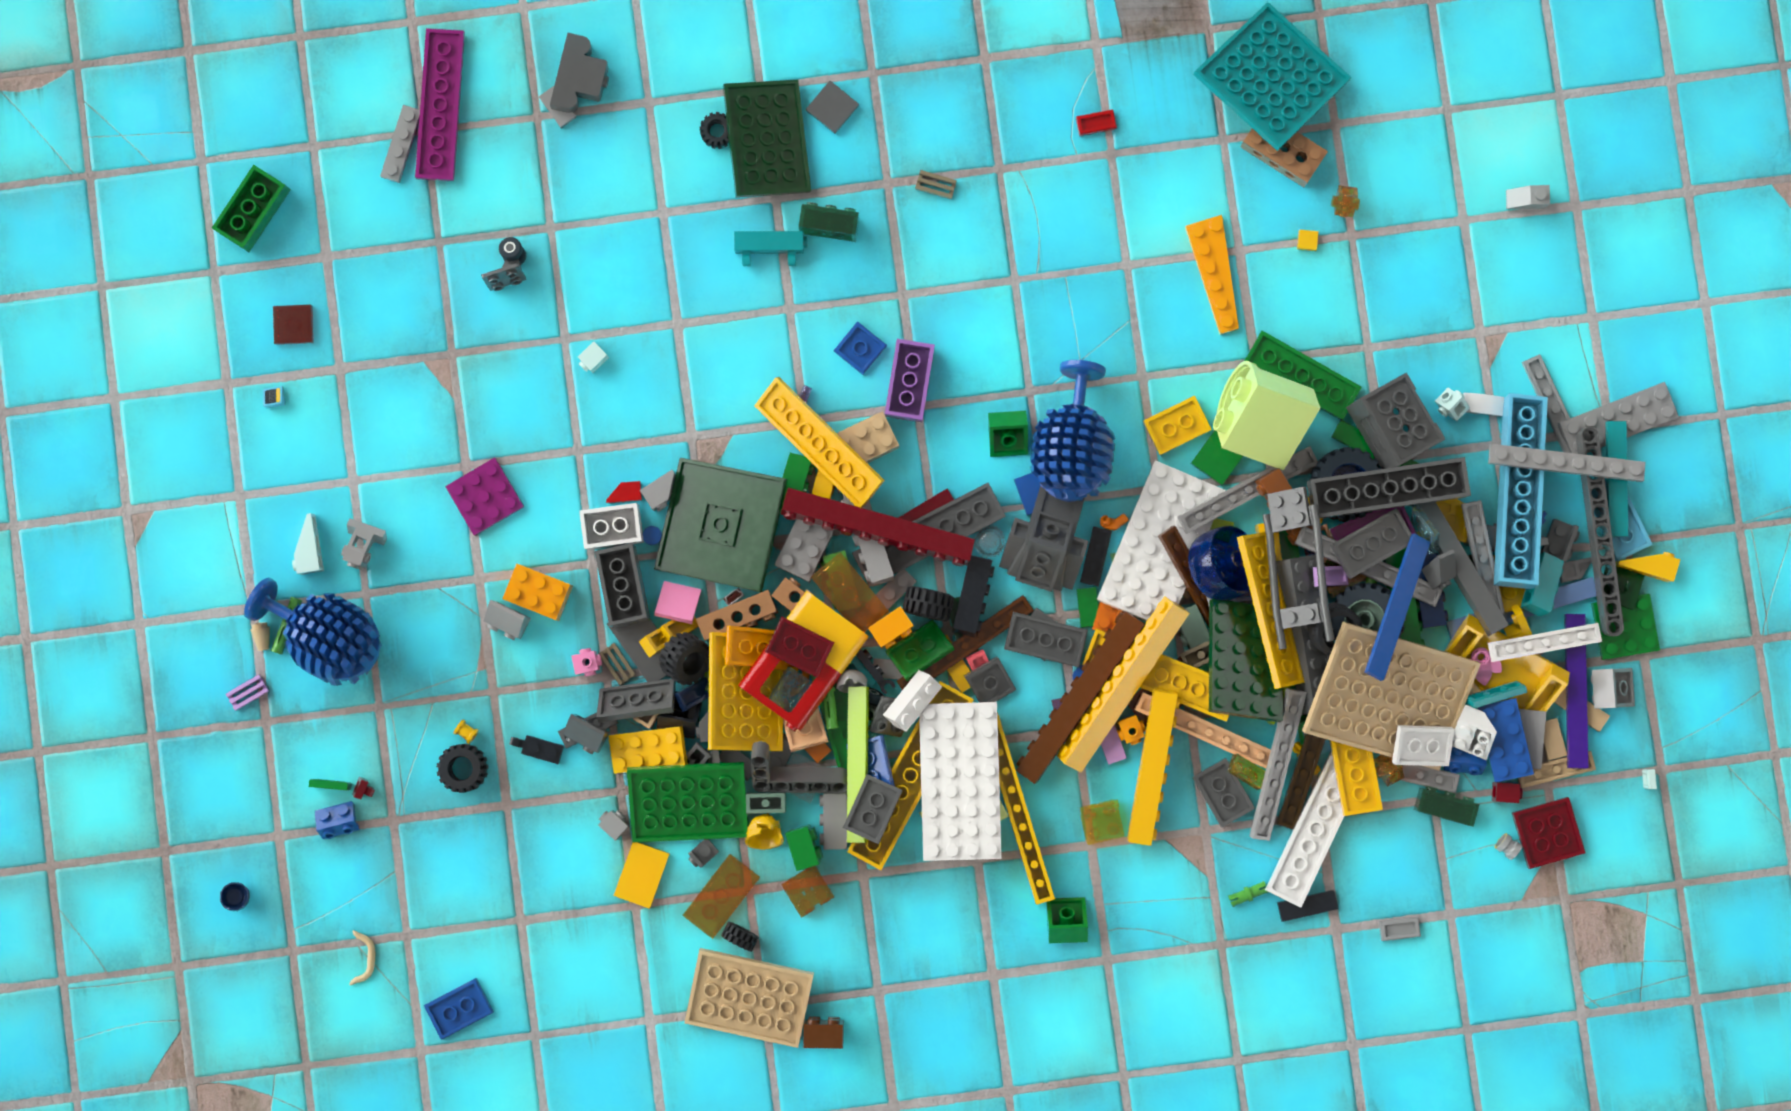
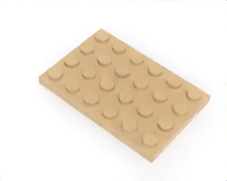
M700 948L685 1024L798 1048L814 972Z

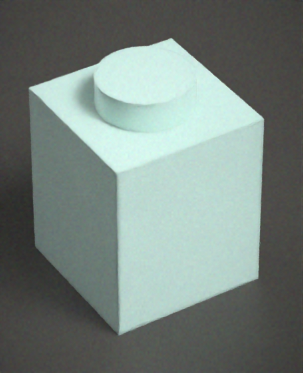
M595 342L590 344L578 356L581 361L579 365L586 372L590 370L592 373L609 359L608 355Z

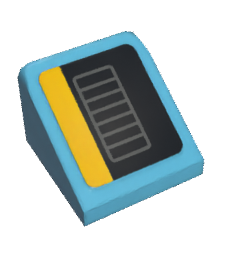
M283 386L263 389V406L265 408L285 405Z

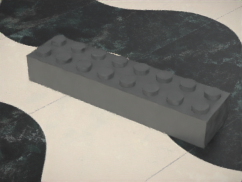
M1465 457L1307 481L1310 505L1317 504L1320 519L1471 496Z
M1316 555L1276 561L1277 573L1286 608L1320 603L1319 587H1314L1313 567H1317ZM1309 625L1291 628L1305 683L1296 684L1295 687L1296 690L1307 692L1302 714L1309 713L1330 657L1319 651L1311 643L1308 636ZM1323 629V640H1324V643H1325V644H1332V643H1334V641H1328V642L1326 641L1325 629Z

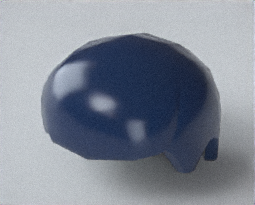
M231 882L225 885L220 892V902L229 911L238 912L249 903V890L242 883Z

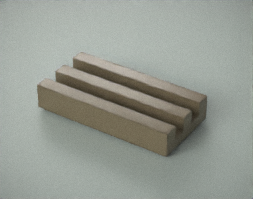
M920 170L915 189L952 200L957 180ZM923 176H924V177L931 178V179H935V180H938V181H941V182H945V183H948V184H952V186H948V185H944V184L937 183V182H934V181H930V180H927V179H923ZM924 183L945 190H949L950 193L948 194L945 192L920 186V184Z
M615 643L598 653L619 685H622L636 675ZM612 649L615 650L630 674L628 676L612 654ZM606 653L609 655V657L611 658V660L623 676L622 680L620 679V677L618 676V674L606 658Z

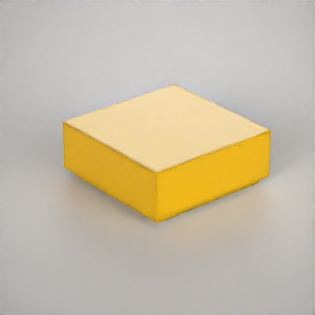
M1300 229L1298 231L1297 249L1316 251L1319 231Z

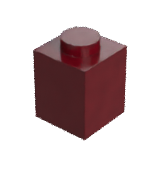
M1492 783V801L1519 803V800L1522 799L1523 789L1520 788V784Z

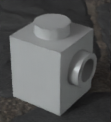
M614 810L610 812L605 811L599 818L601 822L598 824L615 841L619 839L630 825L624 820L626 817L618 810L616 812Z

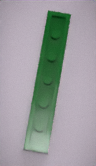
M1340 420L1331 437L1352 449L1356 447L1360 448L1362 452H1369L1371 454L1370 457L1374 459L1375 457L1359 429ZM1410 459L1407 462L1401 464L1400 466L1414 465L1419 463Z

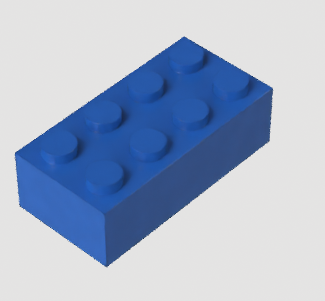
M1517 698L1478 707V710L1486 714L1497 731L1489 752L1494 781L1500 782L1534 775Z

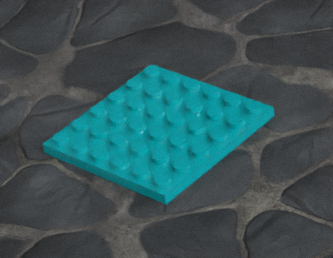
M1268 2L1196 69L1193 74L1277 151L1352 78Z

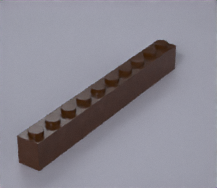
M1125 611L1118 614L1114 621L1117 624L1113 629L1109 628L1103 638L1106 640L1102 645L1098 644L1092 654L1095 656L1091 662L1087 660L1081 670L1084 672L1080 678L1078 676L1075 677L1070 685L1073 688L1069 694L1067 692L1064 693L1060 699L1062 703L1060 707L1053 709L1049 715L1051 719L1049 723L1042 725L1038 731V734H1040L1038 739L1031 741L1027 747V750H1029L1025 757L1022 755L1016 763L1018 766L1016 771L1034 784L1038 783L1060 748L1070 736V733L1075 729L1083 714L1090 707L1093 699L1096 698L1104 683L1107 682L1113 673L1114 668L1120 663L1125 652L1130 648L1136 636L1145 626V623L1129 612Z

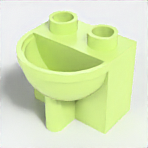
M1244 361L1236 367L1223 389L1213 429L1218 432L1223 449L1284 470L1319 412L1320 405L1314 389L1264 371L1257 367L1255 363Z

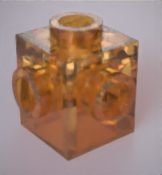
M1338 185L1336 196L1333 195L1331 200V207H1334V215L1353 217L1355 210H1358L1360 205L1358 189L1356 187Z
M1380 755L1374 759L1377 778H1382L1387 787L1404 779L1403 765H1395L1392 763V757Z

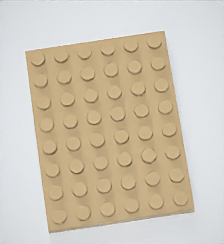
M1342 622L1302 729L1304 733L1393 758L1398 725L1456 728L1481 663L1398 638L1385 679L1379 681L1364 673L1378 632ZM1424 766L1438 771L1441 766Z

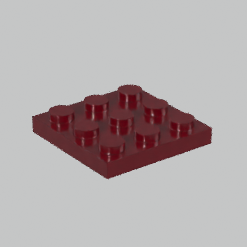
M1569 797L1512 812L1528 869L1585 854Z

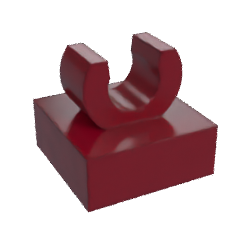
M359 776L352 795L361 800L363 794L372 797L375 790L367 786V779Z

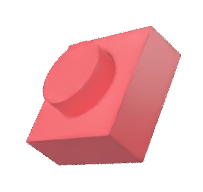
M983 649L966 657L971 670L989 661Z

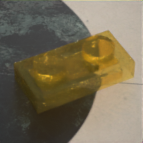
M1236 753L1232 755L1227 772L1258 790L1262 788L1266 771Z

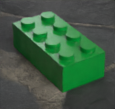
M253 164L212 226V229L242 249L250 252L291 189Z

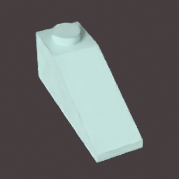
M312 513L306 515L294 553L295 560H292L294 571L300 575L324 571L316 516Z

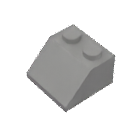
M490 600L483 622L488 623L487 628L496 632L500 629L505 632L504 636L515 640V638H522L531 618L497 601Z
M1632 668L1592 670L1591 683L1593 684L1592 700L1594 709L1635 706Z

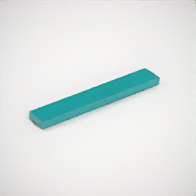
M1627 421L1605 422L1606 457L1627 460ZM1606 478L1612 537H1628V481Z

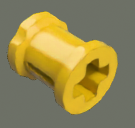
M463 719L457 725L453 734L460 735L467 740L466 743L470 744L477 736L479 730L470 727Z

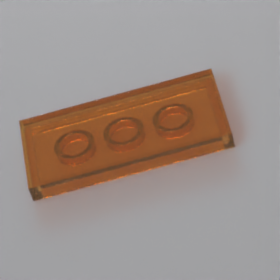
M841 552L811 575L813 581L842 616L863 632H866L870 626L889 613L886 606Z
M729 854L682 916L713 939L759 880L760 876L732 854Z

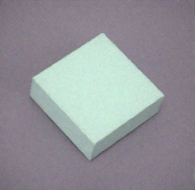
M1642 769L1643 788L1657 789L1655 769Z

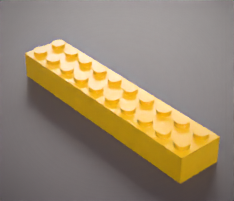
M939 681L942 688L929 704L972 703L974 699ZM919 720L891 769L895 787L903 791L880 843L877 844L867 839V843H851L847 851L879 870H882L921 798Z

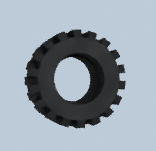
M910 586L907 587L902 609L905 613L945 622L950 619L954 597L947 593Z
M677 633L676 637L672 636L670 641H666L664 644V649H661L662 655L659 656L661 661L659 664L662 671L681 685L697 683L700 678L702 679L705 676V672L709 671V646L692 633Z
M470 744L450 746L449 749L443 751V755H440V761L436 766L438 767L437 776H440L439 781L444 783V787L459 793L477 789L480 784H483L484 778L488 775L486 771L489 769L486 764L487 758L483 756V752ZM458 757L468 758L473 766L472 774L465 780L458 779L453 773V763Z

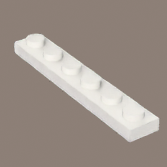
M1594 623L1488 643L1491 662L1598 643L1602 642L1599 624Z

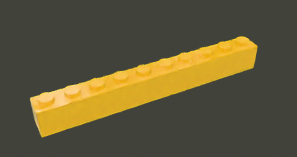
M1165 596L1158 603L1157 608L1146 621L1141 632L1136 636L1120 663L1114 668L1113 673L1107 682L1104 683L1101 691L1093 699L1086 713L1083 714L1065 744L1060 748L1056 756L1065 765L1079 772L1084 770L1190 614L1181 605Z
M997 712L999 786L1034 901L1038 905L1054 900L1055 897Z

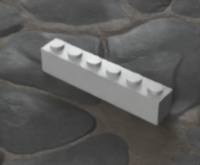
M842 493L844 499L841 500V502L855 506V505ZM868 501L863 508L873 511L870 501ZM853 535L855 547L859 546L861 553L858 554L861 565L865 564L867 571H864L867 583L871 582L872 587L893 581L894 575L885 547L880 545L878 541L872 539L865 541L860 539L859 536Z

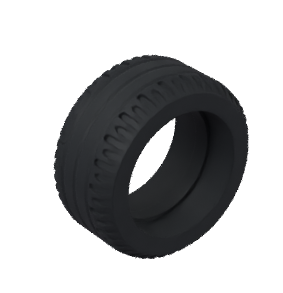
M1328 604L1331 619L1336 616H1345L1347 623L1362 627L1361 621L1354 611L1342 604ZM1324 623L1310 624L1308 626V636L1311 643L1319 651L1330 656L1335 643H1324Z

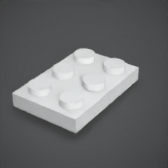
M1398 725L1392 763L1395 765L1449 766L1455 729L1440 726Z

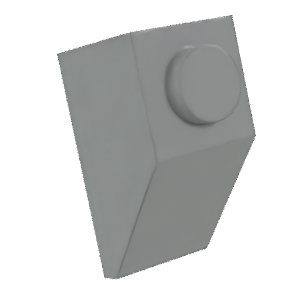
M1530 185L1506 190V209H1544L1550 205V185Z
M670 470L640 490L653 511L656 509L661 511L668 506L667 502L670 501L676 476L673 470Z

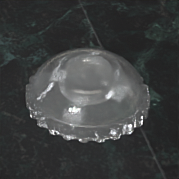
M989 525L975 533L974 547L983 557H996V555H999L1004 550L1006 545L1005 535L997 526Z

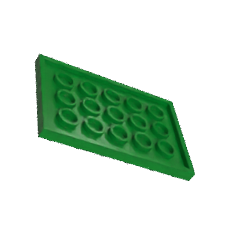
M744 762L627 767L632 842L747 837L748 817L746 814Z

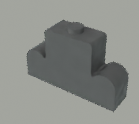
M567 33L550 101V107L553 110L574 113L579 107L577 97L599 102L603 89L608 86L607 61L590 57L592 47L587 37Z

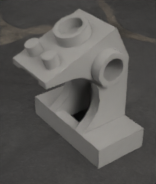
M349 519L347 530L349 534H352L348 545H345L342 549V560L348 561L347 566L362 570L363 567L367 568V564L370 561L371 553L368 552L372 544L375 542L381 545L385 544L387 540L386 531ZM359 538L366 540L363 549L355 547Z

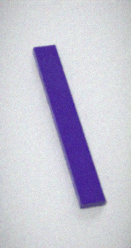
M1564 614L1565 629L1586 625L1585 614ZM1586 645L1565 649V670L1570 672L1568 685L1566 686L1567 768L1587 769L1589 768Z

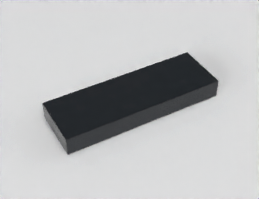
M1093 526L1080 583L1099 587L1112 534L1111 530Z
M1334 890L1307 895L1301 908L1286 900L1277 902L1281 922L1338 909Z

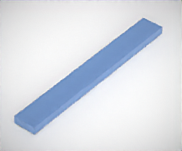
M1593 577L1559 587L1553 601V609L1595 597L1596 589ZM1522 610L1525 618L1535 615L1526 610ZM1505 612L1503 614L1508 623L1513 622L1510 616L1514 614L1513 612ZM1467 616L1446 622L1450 639L1454 637L1459 626Z

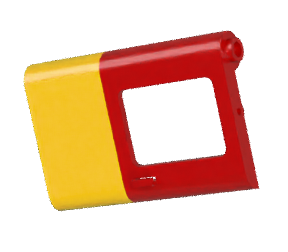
M808 591L805 592L786 619L835 642L818 678H815L791 712L785 711L760 692L761 686L780 662V659L764 652V649L738 684L740 688L788 722L786 726L794 732L797 729L800 731L803 729L869 638L867 634Z

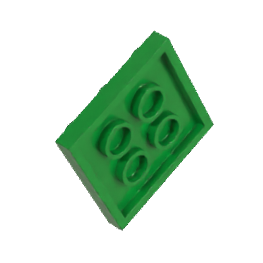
M1650 594L1639 595L1634 610L1621 606L1624 630L1619 636L1610 637L1602 633L1597 602L1591 603L1594 623L1599 624L1602 642H1598L1601 660L1660 651ZM1608 604L1606 607L1608 613L1611 614L1613 611L1611 604ZM1611 623L1609 630L1613 633L1616 627Z

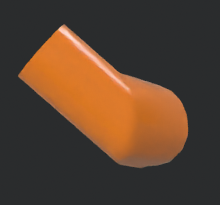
M1124 513L1116 519L1103 515L1100 518V525L1104 529L1114 531L1128 522L1129 519Z

